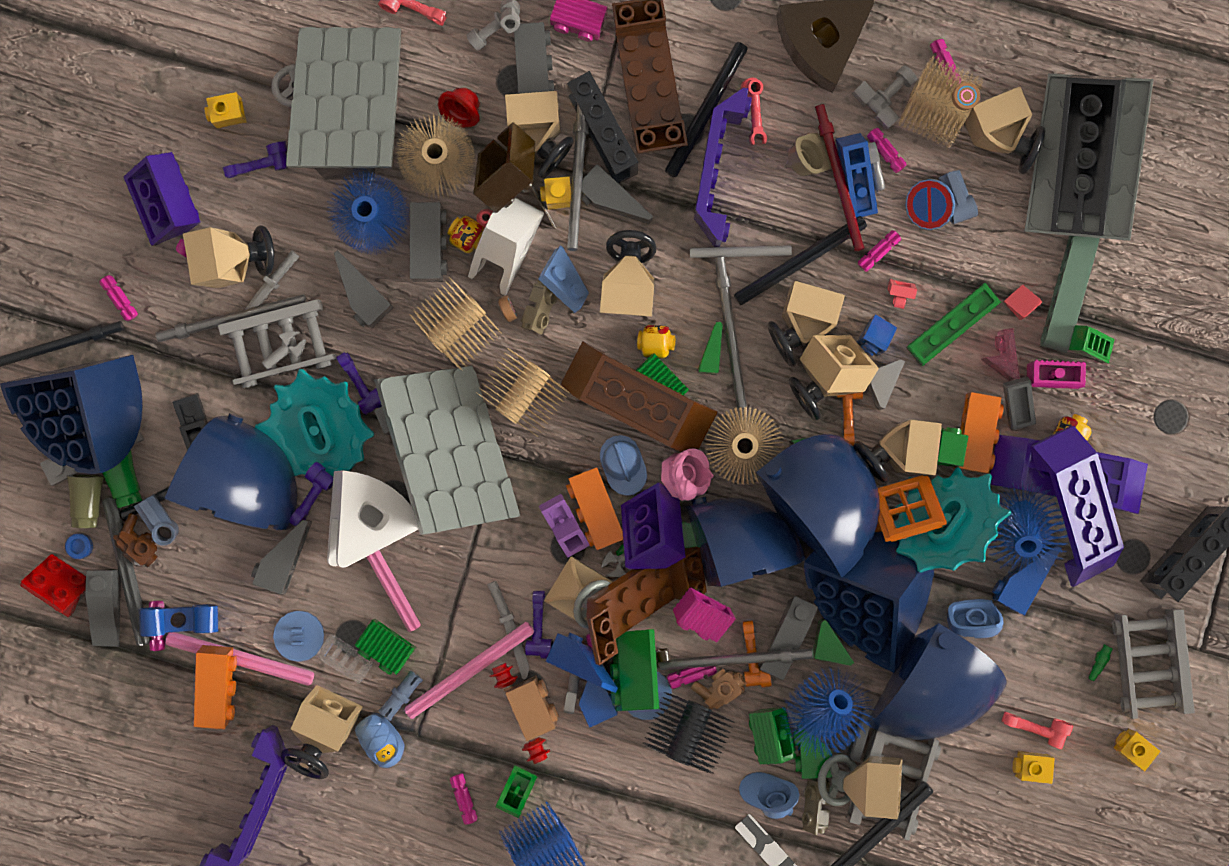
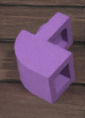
M562 494L539 505L542 514L567 558L590 546Z

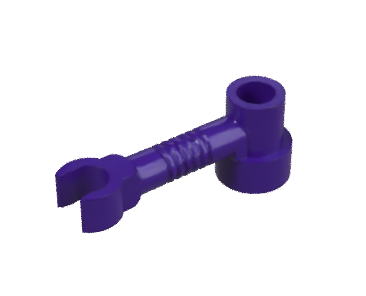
M286 141L267 145L268 157L223 167L225 177L232 178L256 169L274 166L275 171L287 169Z
M343 352L337 356L339 364L348 374L351 381H353L352 383H354L362 400L358 401L362 412L367 415L376 408L382 407L377 388L372 391L368 390L355 368L356 366L349 353Z
M315 462L305 474V478L313 486L300 507L296 509L290 518V523L295 527L302 520H306L309 510L323 489L328 491L333 486L334 477L326 472V468L319 462Z
M533 591L532 627L534 633L532 640H526L525 654L547 659L553 645V639L542 638L545 591Z

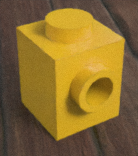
M237 92L206 98L208 105L204 107L206 119L216 128L247 123L243 101Z
M570 176L544 179L545 186L540 187L541 202H546L547 209L569 208L571 201Z
M1129 728L1118 735L1115 740L1116 745L1113 747L1135 767L1144 772L1161 752L1139 733Z
M1018 751L1017 757L1013 759V773H1016L1015 776L1021 781L1052 784L1055 758L1049 754Z

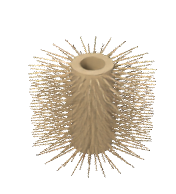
M929 60L930 62H927L926 69H923V74L918 78L911 91L908 103L904 108L905 110H903L905 112L901 115L900 120L905 118L907 119L905 121L923 124L921 126H925V131H928L930 134L934 132L935 135L933 136L937 137L936 135H938L940 138L944 136V138L953 142L952 140L955 141L954 138L957 136L956 133L960 132L961 126L963 129V124L972 111L971 109L966 111L959 110L952 102L953 90L960 84L965 83L967 76L964 75V79L960 76L956 77L957 71L953 73L951 70H948L949 72H947L946 69L948 68L942 64H939L941 66L936 68L937 63H932L931 61L933 60ZM973 81L974 83L972 84H974L976 87H978V90H980V87L975 84V81Z
M433 113L434 135L429 117L432 139L430 133L428 137L422 123L423 131L417 124V130L413 127L414 131L410 129L414 134L409 138L411 140L402 144L404 148L399 149L402 151L396 153L406 155L403 157L405 159L397 158L401 162L399 166L402 169V175L406 178L407 172L409 179H412L411 183L413 180L415 184L420 182L422 184L420 189L425 194L424 189L426 190L427 188L431 191L434 189L433 197L435 195L434 187L436 186L439 198V181L443 195L441 176H444L452 193L449 182L455 191L457 190L456 185L461 188L457 184H461L457 178L459 177L463 181L461 178L463 176L468 180L466 177L468 174L464 172L470 170L467 169L470 168L467 166L473 165L469 163L476 161H473L475 160L473 159L474 156H469V151L475 154L473 153L474 149L472 150L466 139H463V133L460 137L459 132L457 133L456 131L457 128H454L451 133V129L441 126V124L446 126L442 121L436 125ZM434 156H440L437 159H432Z
M451 279L466 296L463 299L447 283L462 300L459 302L441 284L457 303V305H454L438 289L452 305L453 309L434 293L450 311L449 313L430 296L438 308L446 315L445 317L428 300L426 301L436 314L442 318L441 320L421 303L437 324L417 306L434 327H431L415 310H413L414 313L429 328V331L411 314L410 316L420 329L426 333V337L440 352L447 355V358L462 370L460 365L446 350H449L466 367L462 359L450 346L452 345L470 363L468 358L454 343L457 342L473 358L458 339L460 338L469 349L478 355L462 335L466 336L481 351L478 345L467 335L466 331L486 348L470 328L472 327L487 343L488 341L475 328L474 324L476 323L489 338L491 336L477 322L478 320L482 321L497 338L498 336L483 321L482 317L484 316L498 331L499 329L485 315L486 312Z
M507 348L527 365L524 366L505 353L524 368L521 371L518 367L501 357L521 372V374L518 375L500 363L518 378L515 380L498 368L515 382L512 384L497 374L512 386L509 389L496 380L508 389V392L505 393L498 388L505 396L501 397L502 400L495 406V410L516 424L519 423L518 421L523 414L529 417L524 413L526 410L534 414L528 409L529 405L546 416L531 405L532 401L547 410L534 400L535 397L555 409L537 395L538 393H541L560 406L540 390L543 388L561 400L544 387L546 384L566 397L547 382L548 379L561 389L567 390L550 378V375L531 361H526L523 357Z
M740 407V420L737 408H734L737 422L732 409H730L733 421L728 412L726 411L725 413L731 425L723 414L721 416L728 426L717 417L727 430L714 421L725 432L711 425L726 436L717 432L714 433L729 440L719 439L730 443L705 444L727 446L708 448L727 449L706 453V455L722 451L726 452L707 459L723 455L709 463L712 464L724 458L712 467L715 468L725 461L715 470L717 473L727 464L719 473V476L729 466L722 478L725 479L731 470L727 479L729 481L734 471L731 481L734 483L738 472L736 483L739 484L741 473V483L744 485L745 471L746 483L749 485V472L751 483L754 484L752 472L755 480L758 482L754 468L757 472V467L761 469L759 464L762 467L764 466L759 460L765 465L767 463L761 458L769 462L760 454L771 458L761 453L768 452L759 450L763 448L758 447H778L758 445L783 443H762L783 438L777 437L763 440L782 432L766 436L779 429L774 428L763 434L777 423L762 431L774 419L769 420L761 428L770 416H767L760 424L766 414L763 413L756 423L761 410L758 411L754 420L757 408L753 410L750 419L751 408H749L747 417V407H744L743 418L742 408ZM743 438L750 442V449L746 453H741L737 448L739 440Z

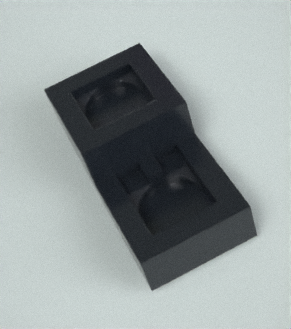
M198 393L176 399L172 402L181 425L179 429L187 450L199 432L208 423Z

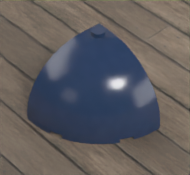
M133 355L85 363L0 383L4 399L11 414H16L23 425L20 428L21 431L42 454L62 467L67 465L79 473L101 474L117 466L128 455L137 439L142 420L143 403L140 380Z
M229 413L228 416L215 417L205 425L190 445L171 481L165 499L196 511L199 509L207 511L209 509L212 510L214 517L247 526L267 529L271 524L274 525L273 528L276 530L290 529L292 526L290 518L297 507V485L292 467L282 449L268 435L244 423V418Z
M832 434L816 435L786 448L759 469L756 474L777 514L787 522L792 530L843 578L864 554L863 549L874 536L879 518V492L868 464L849 441Z
M705 496L691 500L692 505L686 507L696 545L700 548L707 586H726L754 578L753 575L768 574L806 560L803 547L792 528L776 512L760 503L741 498H720L707 501Z
M880 532L874 533L872 540H869L863 549L864 554L843 578L818 554L812 552L804 561V573L808 588L814 592L816 597L814 603L821 615L838 636L850 647L856 645L866 653L865 658L895 673L912 644L921 623L931 591L934 569L922 573L918 572L917 566L912 559L896 552L900 543L899 540L885 542L883 533Z
M938 623L915 635L903 661L896 672L892 674L874 708L875 710L872 711L867 722L875 730L895 737L913 740L943 737L956 733L980 719L999 699L1007 685V680L998 665L985 653Z

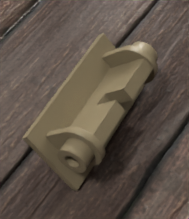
M538 280L537 284L534 283L529 297L530 302L536 303L535 308L526 305L520 322H522L521 328L529 331L532 330L542 335L543 330L549 323L551 308L556 303L558 297L540 280Z
M807 779V786L804 791L805 809L802 815L803 830L814 835H818V833L825 834V829H828L830 810L821 808L822 805L830 804L826 803L821 797L818 781ZM826 781V789L828 792L831 787L830 781Z

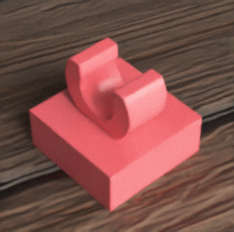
M889 280L888 291L890 295H894L892 303L894 307L904 309L906 298L915 299L917 292L915 284Z

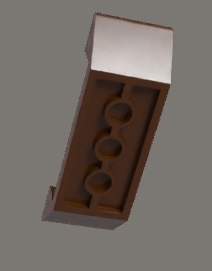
M630 0L612 3L616 39L637 154L688 146L667 36L663 0Z
M582 341L560 384L577 399L681 452L687 449L699 450L718 411L697 400L694 401L611 358L605 352Z
M699 547L685 548V558L667 568L632 569L587 598L586 618L597 665H601L618 653L617 637L672 600L682 599L689 588H693L702 594L707 592Z

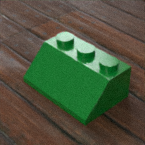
M654 629L626 631L616 638L618 653L613 656V664H610V677L618 688L616 693L611 692L612 705L616 706V711L659 709Z

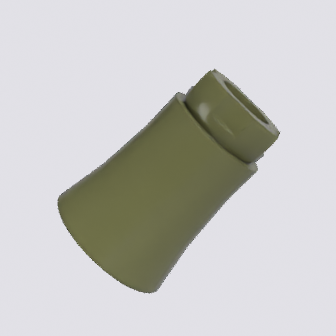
M86 474L67 475L70 517H72L71 527H97L104 476Z

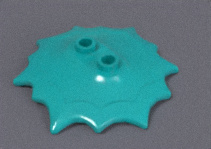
M299 369L296 379L291 384L274 386L278 400L270 404V417L256 424L255 428L268 435L282 449L295 476L305 475L315 462L323 465L326 468V472L334 477V471L351 472L357 463L364 461V443L374 437L375 434L362 420L359 405L350 399L348 383L346 381L332 383L325 376L315 379L304 369Z
M957 467L949 478L936 476L931 483L947 524L943 525L942 528L900 539L896 552L912 559L920 573L936 568L954 571L960 565L967 562H985L986 549L998 536V525L1011 514V510L1002 508L999 505L1000 495L991 491V474L988 473L978 478H968ZM918 489L908 492L906 498L908 504L922 501ZM903 503L898 504L896 508L903 506ZM925 507L911 510L915 523L929 519ZM906 512L898 514L899 518L894 522L896 528L910 525Z

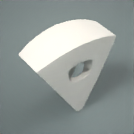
M517 198L514 199L509 207H503L498 213L493 211L475 251L468 277L473 279L488 260L504 269L500 283V294L506 296L526 257L544 212Z
M334 471L327 562L330 566L347 567L418 530L412 506L392 487L368 475L350 471Z

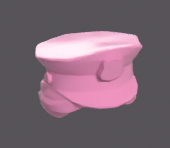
M687 449L681 453L675 452L662 462L661 481L672 497L679 498L681 501H690L696 496L704 495L710 486L711 479L714 477L709 470V461L706 455L698 449Z

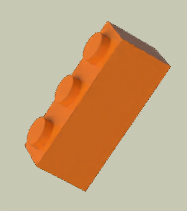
M973 392L966 394L960 429L962 430V435H968L964 465L959 467L961 470L987 474L989 469H993L995 455L992 454L993 444H997L999 439V429H996L997 421L1002 418L1004 405L1001 404V397Z
M596 467L568 478L570 484L566 485L571 500L577 499L579 508L575 510L580 523L586 522L589 531L585 533L590 547L595 545L596 550L622 541L623 531L598 468Z
M202 645L196 652L194 727L225 729L229 722L234 719L235 705H231L232 696L235 695L236 681H232V674L236 670L237 657L233 656V647Z

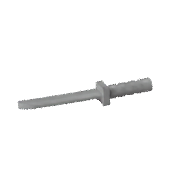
M292 250L271 276L263 278L265 283L245 309L262 305L271 291L279 288V280L300 257Z
M493 581L487 584L489 591H491L495 605H497L498 612H500V623L504 624L506 632L509 634L516 629L513 621L514 614L508 610L497 581ZM521 642L513 648L522 679H526L530 667Z

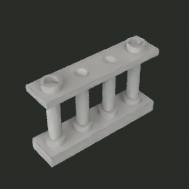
M317 299L218 325L220 335H228L229 339H232L242 378L234 379L233 384H241L242 388L258 385L256 380L313 365H316V369L331 366V361L337 359L336 354L326 355L316 319L318 316L317 312L324 310L322 301ZM303 316V320L307 321L316 358L301 362L300 356L296 357L294 353H289L292 365L277 368L275 364L265 372L252 375L242 338L244 336L243 331L253 329L254 333L257 332L265 360L273 353L267 333L268 325L278 322V326L282 327L283 333L293 331L291 324L294 323L293 318ZM295 337L291 339L289 347L297 346Z
M1165 609L1166 615L1163 618L1128 621L1125 614H1114L1115 620L1112 621V630L1114 635H1117L1123 690L1120 706L1125 716L1137 719V709L1171 705L1180 713H1195L1183 609ZM1164 628L1168 633L1166 644L1130 647L1129 632ZM1162 654L1170 656L1171 667L1167 670L1133 673L1132 657ZM1161 680L1173 682L1174 692L1171 695L1136 698L1134 683Z
M873 728L863 762L870 756L884 757L881 754L884 744L888 745L890 743L924 754L920 769L902 764V775L916 779L914 788L922 781L927 782L933 761H937L940 755L941 746L938 745L939 740L936 738L929 739L928 743L924 744L909 738L890 736ZM901 790L900 801L909 793ZM851 800L846 818L849 822L860 825L861 819H865L866 816L862 814ZM920 805L897 826L902 828L900 835L905 840L909 841L911 834L914 835L918 827L916 817ZM867 817L876 821L882 819L878 817Z

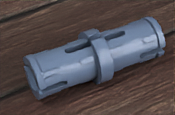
M410 670L397 688L394 687L391 692L393 694L378 712L391 721L401 706L409 702V696L423 679Z

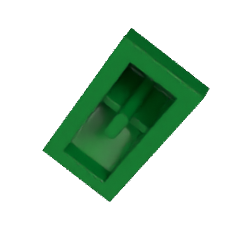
M824 618L820 619L813 646L814 659L849 666L854 664V661Z
M514 765L495 807L519 818L538 776Z

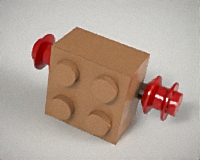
M500 664L492 668L493 674L489 675V677H495L497 680L494 688H505L504 691H506L507 699L526 739V743L522 748V751H528L530 755L526 761H533V764H537L547 759V753L550 752V749H544L542 745L546 739L538 736L556 728L559 717L558 711L554 703L549 704L546 698L549 691L543 679L538 680L536 675L512 686L518 676H512L510 673L513 665Z

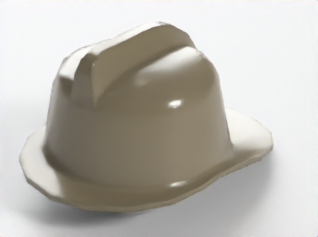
M811 133L797 138L795 144L788 150L789 162L785 167L792 168L800 176L819 174L831 169L824 139L818 133Z

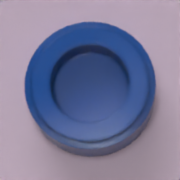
M73 534L65 543L66 553L74 559L86 558L93 550V542L86 534Z

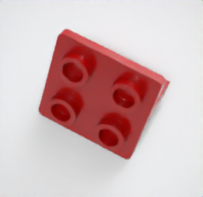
M51 554L21 580L20 586L51 606L54 610L69 617L74 613L80 596L86 591V576Z

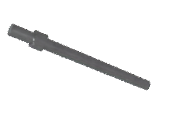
M578 104L576 122L573 123L575 145L567 250L577 251L585 136L588 135L589 124L586 122Z
M717 257L714 258L717 273L715 283L716 289H719L738 409L740 407H747L729 291L731 280L730 276H727L725 258Z
M303 294L191 324L180 323L175 325V328L156 332V338L158 342L173 338L184 339L190 337V334L216 328L220 324L305 303L306 298Z
M792 647L781 648V651L677 658L660 662V669L669 670L781 661L782 664L793 663L794 660L813 659L814 653L813 648L793 650Z

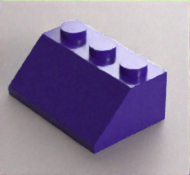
M173 152L146 156L123 176L151 246L187 233L201 222Z
M658 482L621 505L626 568H667L685 558L679 498L672 497L663 484Z

